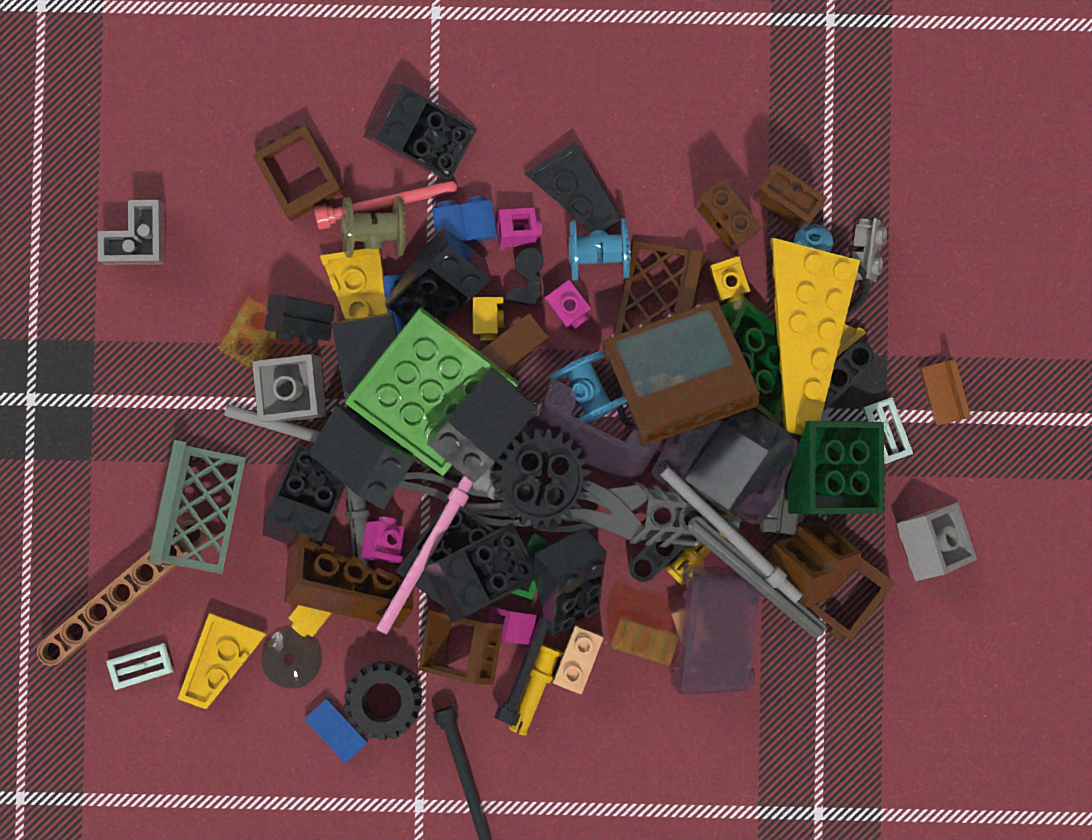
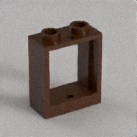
M298 125L286 130L283 133L284 137L280 140L264 142L257 147L258 152L252 155L286 217L291 222L313 210L314 206L322 205L343 193L306 126L300 128ZM304 139L328 182L288 203L265 160Z
M777 163L752 197L754 201L796 230L800 228L805 229L828 199ZM794 185H798L800 187L799 192H795L793 190Z
M722 179L703 194L695 205V209L731 254L753 238L762 228L761 224L725 179ZM719 222L722 228H718L716 223Z
M529 313L483 348L480 353L508 373L546 344L548 336Z
M860 557L858 567L855 570L876 585L878 589L848 628L844 627L817 605L813 604L806 607L815 616L829 625L826 631L839 641L843 637L850 641L853 640L895 584V582L862 557Z
M428 610L418 670L472 684L494 685L504 624L470 616L454 622L474 627L468 668L463 670L444 665L452 623L447 612Z

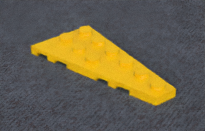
M770 238L773 254L772 272L776 295L774 300L777 340L780 350L779 368L783 394H781L783 423L786 431L802 435L806 421L821 420L860 260Z

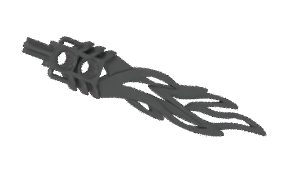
M451 466L447 471L460 477L464 476L454 466ZM417 472L406 473L397 488L425 493L447 503L449 495L427 486L406 482V480H430L442 483L452 489L453 487L457 488L459 483L436 474ZM535 479L539 484L542 480L546 481V479ZM584 480L591 485L590 487H582V489L588 491L583 492L588 496L587 499L583 500L605 507L612 512V515L594 510L570 508L572 518L570 519L562 514L561 523L577 522L581 524L559 527L553 519H550L549 528H545L541 520L537 526V530L550 533H572L583 528L586 530L602 528L630 540L629 543L631 544L645 540L647 541L645 545L651 546L656 542H661L660 547L664 548L671 544L698 546L701 543L697 538L696 540L680 539L683 535L693 536L687 530L685 519L689 513L699 512L690 503H685L684 498L673 487L667 486L670 491L661 490L658 485H653L655 489H648L643 483H637L638 485L605 489L595 483ZM529 484L521 485L518 491L529 495ZM472 487L467 493L479 497H488L487 492L483 490L477 491ZM550 489L547 494L549 503H554L559 499V489ZM699 495L702 499L706 501L704 496ZM540 497L536 498L535 505H539ZM648 502L646 524L644 527L632 511ZM465 503L464 505L466 510L489 526L504 527L510 523H513L514 527L531 526L530 519L525 525H521L519 519L499 520L481 516L508 517L511 508L503 511L500 509L501 503ZM663 508L669 509L672 516L671 520L664 525L658 524L655 520L656 512ZM719 514L739 533L741 516ZM702 516V519L704 521H706L711 527H713L717 532H719L708 520H706Z

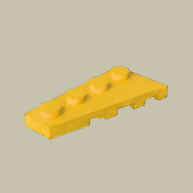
M365 248L354 250L352 258L345 257L344 252L320 256L346 320L387 313L382 280L384 270L381 249Z

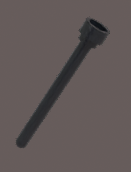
M543 611L507 701H503L502 706L498 705L494 715L496 719L513 726H517L521 716L519 713L521 707L518 704L548 632Z
M453 705L436 710L432 713L435 724L439 725L440 729L445 732L478 839L491 840L457 733L456 725L458 724L457 719L459 716L456 706Z

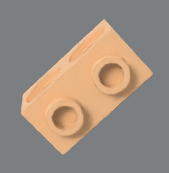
M575 624L555 673L553 684L582 695L603 641V635Z

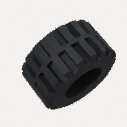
M378 661L371 665L368 664L357 672L347 685L348 688L344 695V710L349 716L347 719L350 724L353 723L355 725V730L358 733L363 732L369 739L374 737L379 738V741H385L387 738L394 739L399 737L400 734L410 729L420 713L422 703L420 684L416 682L415 675L412 672H408L406 667L401 664L399 666L392 661ZM377 683H388L394 686L401 696L400 709L391 717H378L367 707L366 694L370 687Z

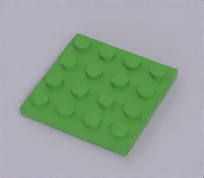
M420 307L347 397L345 404L443 476L452 465L427 444L433 428L491 367L516 388L519 382Z

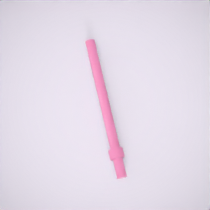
M463 476L457 488L453 487L447 497L449 499L448 504L376 629L387 635L459 507H464L469 496L467 493L473 483L467 477Z

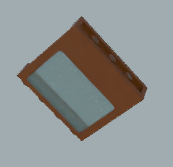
M717 300L711 303H700L688 311L669 314L665 319L653 323H643L636 329L625 333H614L607 339L602 340L605 360L609 359L637 425V435L642 447L759 406L758 388Z

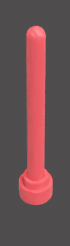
M448 181L352 204L353 214L390 208L393 205L395 196L401 197L403 204L450 194L457 190V184L454 181ZM326 204L314 206L319 230L331 228V224L336 223L338 219H342V206L337 208L332 206L326 207Z

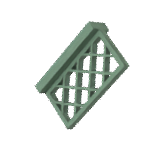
M174 440L149 555L150 564L161 566V563L218 574L223 573L245 457L186 446V442ZM190 456L203 458L209 467L195 475L188 465ZM224 463L238 465L237 473L226 481L217 469V467ZM213 471L221 484L207 492L199 479ZM186 473H188L191 478L185 481ZM195 482L203 495L189 503L182 493L183 488ZM232 482H234L233 490L229 486ZM225 488L231 497V502L219 509L211 496ZM207 499L215 512L201 520L193 507ZM182 501L185 506L179 509L180 502ZM229 510L228 517L226 518L223 513ZM189 511L197 524L183 532L176 520L178 516ZM219 516L226 526L225 531L213 537L205 524ZM201 528L209 541L195 549L187 535ZM176 529L179 535L173 538L174 530ZM223 538L222 547H220L217 541ZM183 539L191 553L183 558L169 556L171 546ZM213 545L220 555L218 565L204 562L199 553ZM195 556V558L197 559V561H196V560H190V559Z

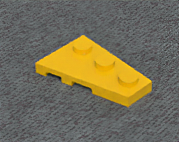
M209 613L178 699L200 708L208 709L267 633L214 613Z

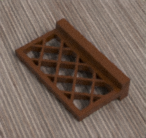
M634 240L629 278H626L615 333H623L624 325L630 331L643 323H653L652 320L665 311L668 314H672L670 308L676 305L674 313H682L693 309L697 305L706 261L704 251L685 250ZM640 249L652 251L658 259L644 270L637 261ZM657 252L667 254L661 258ZM673 255L684 256L683 269L672 275L664 261ZM661 264L670 278L655 287L646 274ZM636 266L640 270V273L635 275ZM682 275L679 285L675 279ZM644 276L652 290L637 299L632 292V285ZM673 281L679 290L678 297L669 304H666L658 291ZM656 294L664 307L649 317L640 303ZM630 295H631V297L633 298L634 302L629 305V300H630ZM638 306L646 319L634 328H631L626 321V315L628 311ZM691 331L669 338L668 344L665 340L661 341L667 349L664 362L652 360L646 351L654 344L642 347L631 355L622 354L620 355L621 360L683 373ZM642 352L646 356V358L636 357Z

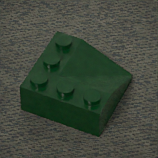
M746 298L721 306L722 312L759 391V406L751 409L776 424L782 411L781 394H783L776 324ZM715 322L689 376L690 379L733 364Z
M806 421L788 482V514H885L884 422Z

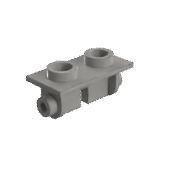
M877 218L873 219V225H871L872 220L860 219L859 224H856L854 246L864 247V252L853 251L852 259L860 260L859 264L867 273L866 278L872 282H877V275H880L883 269V259L880 257L881 245H884L886 242L887 230L884 227V223ZM857 271L856 280H863Z

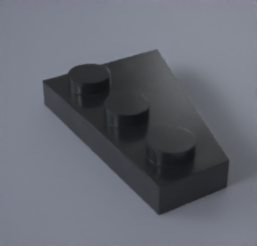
M576 142L524 173L591 232L595 230L605 231L621 221L619 213Z

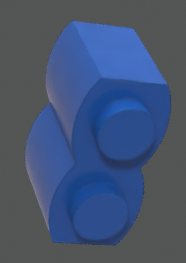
M485 196L468 198V203L456 205L455 200L442 201L437 203L438 208L432 209L436 234L444 227L464 243L497 239L492 200L486 201Z

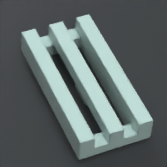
M892 397L863 407L867 422H876L873 410L877 411L880 422H884V433L892 455L888 456L884 445V464L913 454ZM884 406H887L904 451H898L882 408Z
M166 643L106 661L115 690L174 672ZM160 651L161 657L119 670L115 668L116 664ZM156 664H164L165 668L119 681L118 676Z

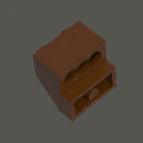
M823 518L799 525L796 536L773 543L769 563L775 568L779 567L787 574L786 579L803 594L798 601L804 607H808L829 599L858 567L862 552Z

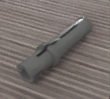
M346 486L348 499L346 518H349L352 556L363 560L362 563L366 567L373 569L371 560L361 558L366 522H368L370 510H367L366 500L357 496Z

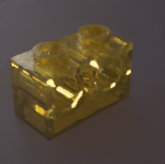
M248 297L218 350L253 369L252 361L265 360L269 351L265 348L271 338L276 340V333L266 331L265 329L257 330L254 327L255 317L259 314H268L265 306ZM244 340H250L253 344V350L247 356H242L238 350L239 344Z
M619 616L610 646L613 649L670 666L679 636L675 633Z

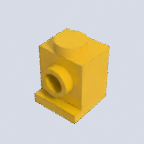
M740 256L713 264L708 268L719 303L726 300L727 303L745 298L744 294L750 292ZM728 276L735 277L737 281L736 286H728L726 278Z
M473 297L474 336H480V341H494L498 338V328H504V310H498V306H504L503 297Z

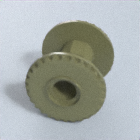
M346 197L343 199L341 228L345 257H353L354 241L363 242L364 248L380 249L383 248V242L393 241L396 257L403 255L406 224L401 197H394L392 213H375V220L371 219L370 213L353 214L351 198Z

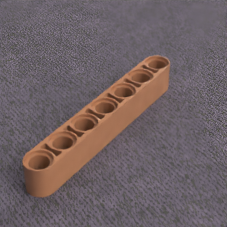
M188 520L179 526L184 532L189 526L195 525L197 522L195 520ZM199 528L200 538L196 542L190 540L195 549L205 544L208 540L201 528ZM176 529L174 530L173 538L179 535ZM183 539L173 544L177 550L176 557L183 558L191 553ZM150 551L147 552L39 644L37 657L44 665L52 666L66 661L177 566L161 563V566L150 564ZM145 564L150 565L154 571L153 578L150 581L144 580L140 573L142 566ZM121 584L127 585L130 589V597L127 600H122L118 596L117 590ZM98 603L104 605L107 609V615L104 620L98 619L94 613L95 606ZM74 623L81 625L84 634L81 639H76L71 633ZM51 643H55L60 648V655L57 659L52 658L48 653V647Z

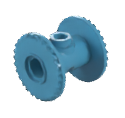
M621 218V235H608L603 230H595L589 236H577L576 220L570 221L569 262L571 264L573 280L578 281V264L622 263L623 279L629 278L631 252L627 219Z
M603 351L582 357L550 376L551 382L567 376L572 386V396L580 403L585 413L584 416L572 422L574 427L599 419L627 402L625 397L610 401L592 363L604 357Z

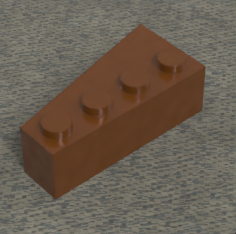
M299 532L288 550L284 602L379 623L404 579L380 568L373 570L366 567L362 563L363 560L354 556L349 559L334 552V547L323 543L321 546L310 541V536ZM414 588L392 627L400 628L412 612Z

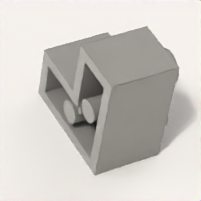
M128 200V231H98V262L104 265H166L165 204L159 200Z

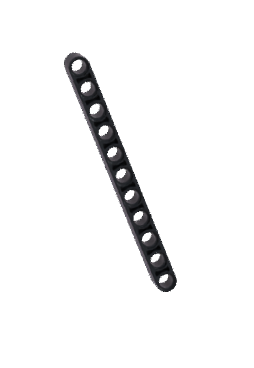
M865 343L854 344L835 360L833 371L842 372L845 380L840 387L834 386L830 381L823 412L872 365L875 356L874 351L869 345ZM858 349L865 353L866 361L864 365H856L852 361L851 356L854 350ZM782 412L776 424L784 429ZM790 433L791 441L793 442L799 435ZM716 505L714 510L719 514L723 509ZM691 512L686 516L690 519L696 516L702 518L701 514L697 512ZM683 535L680 539L693 540L695 537ZM657 542L651 546L645 545L630 561L629 573L639 582L650 581L686 545L672 544V551L665 556L658 554L656 551ZM642 559L649 561L651 564L650 573L643 577L636 575L634 571L636 562Z

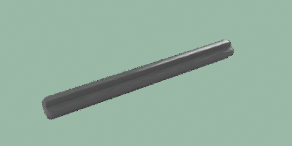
M699 516L689 521L687 530L809 635L813 638L823 635L826 628L824 622L799 601L793 603L778 587L774 589L765 580L766 576Z

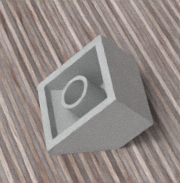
M308 354L252 361L258 422L327 417L321 357Z
M958 502L896 523L899 537L904 545L909 560V567L913 572L915 581L945 575L977 560Z

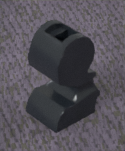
M527 248L518 255L515 263V272L525 279L528 285L525 289L514 287L510 290L505 298L507 302L535 307L537 301L542 297L541 277L537 275L542 271L544 258L539 250Z

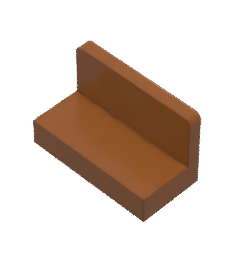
M955 359L919 368L935 426L971 418Z

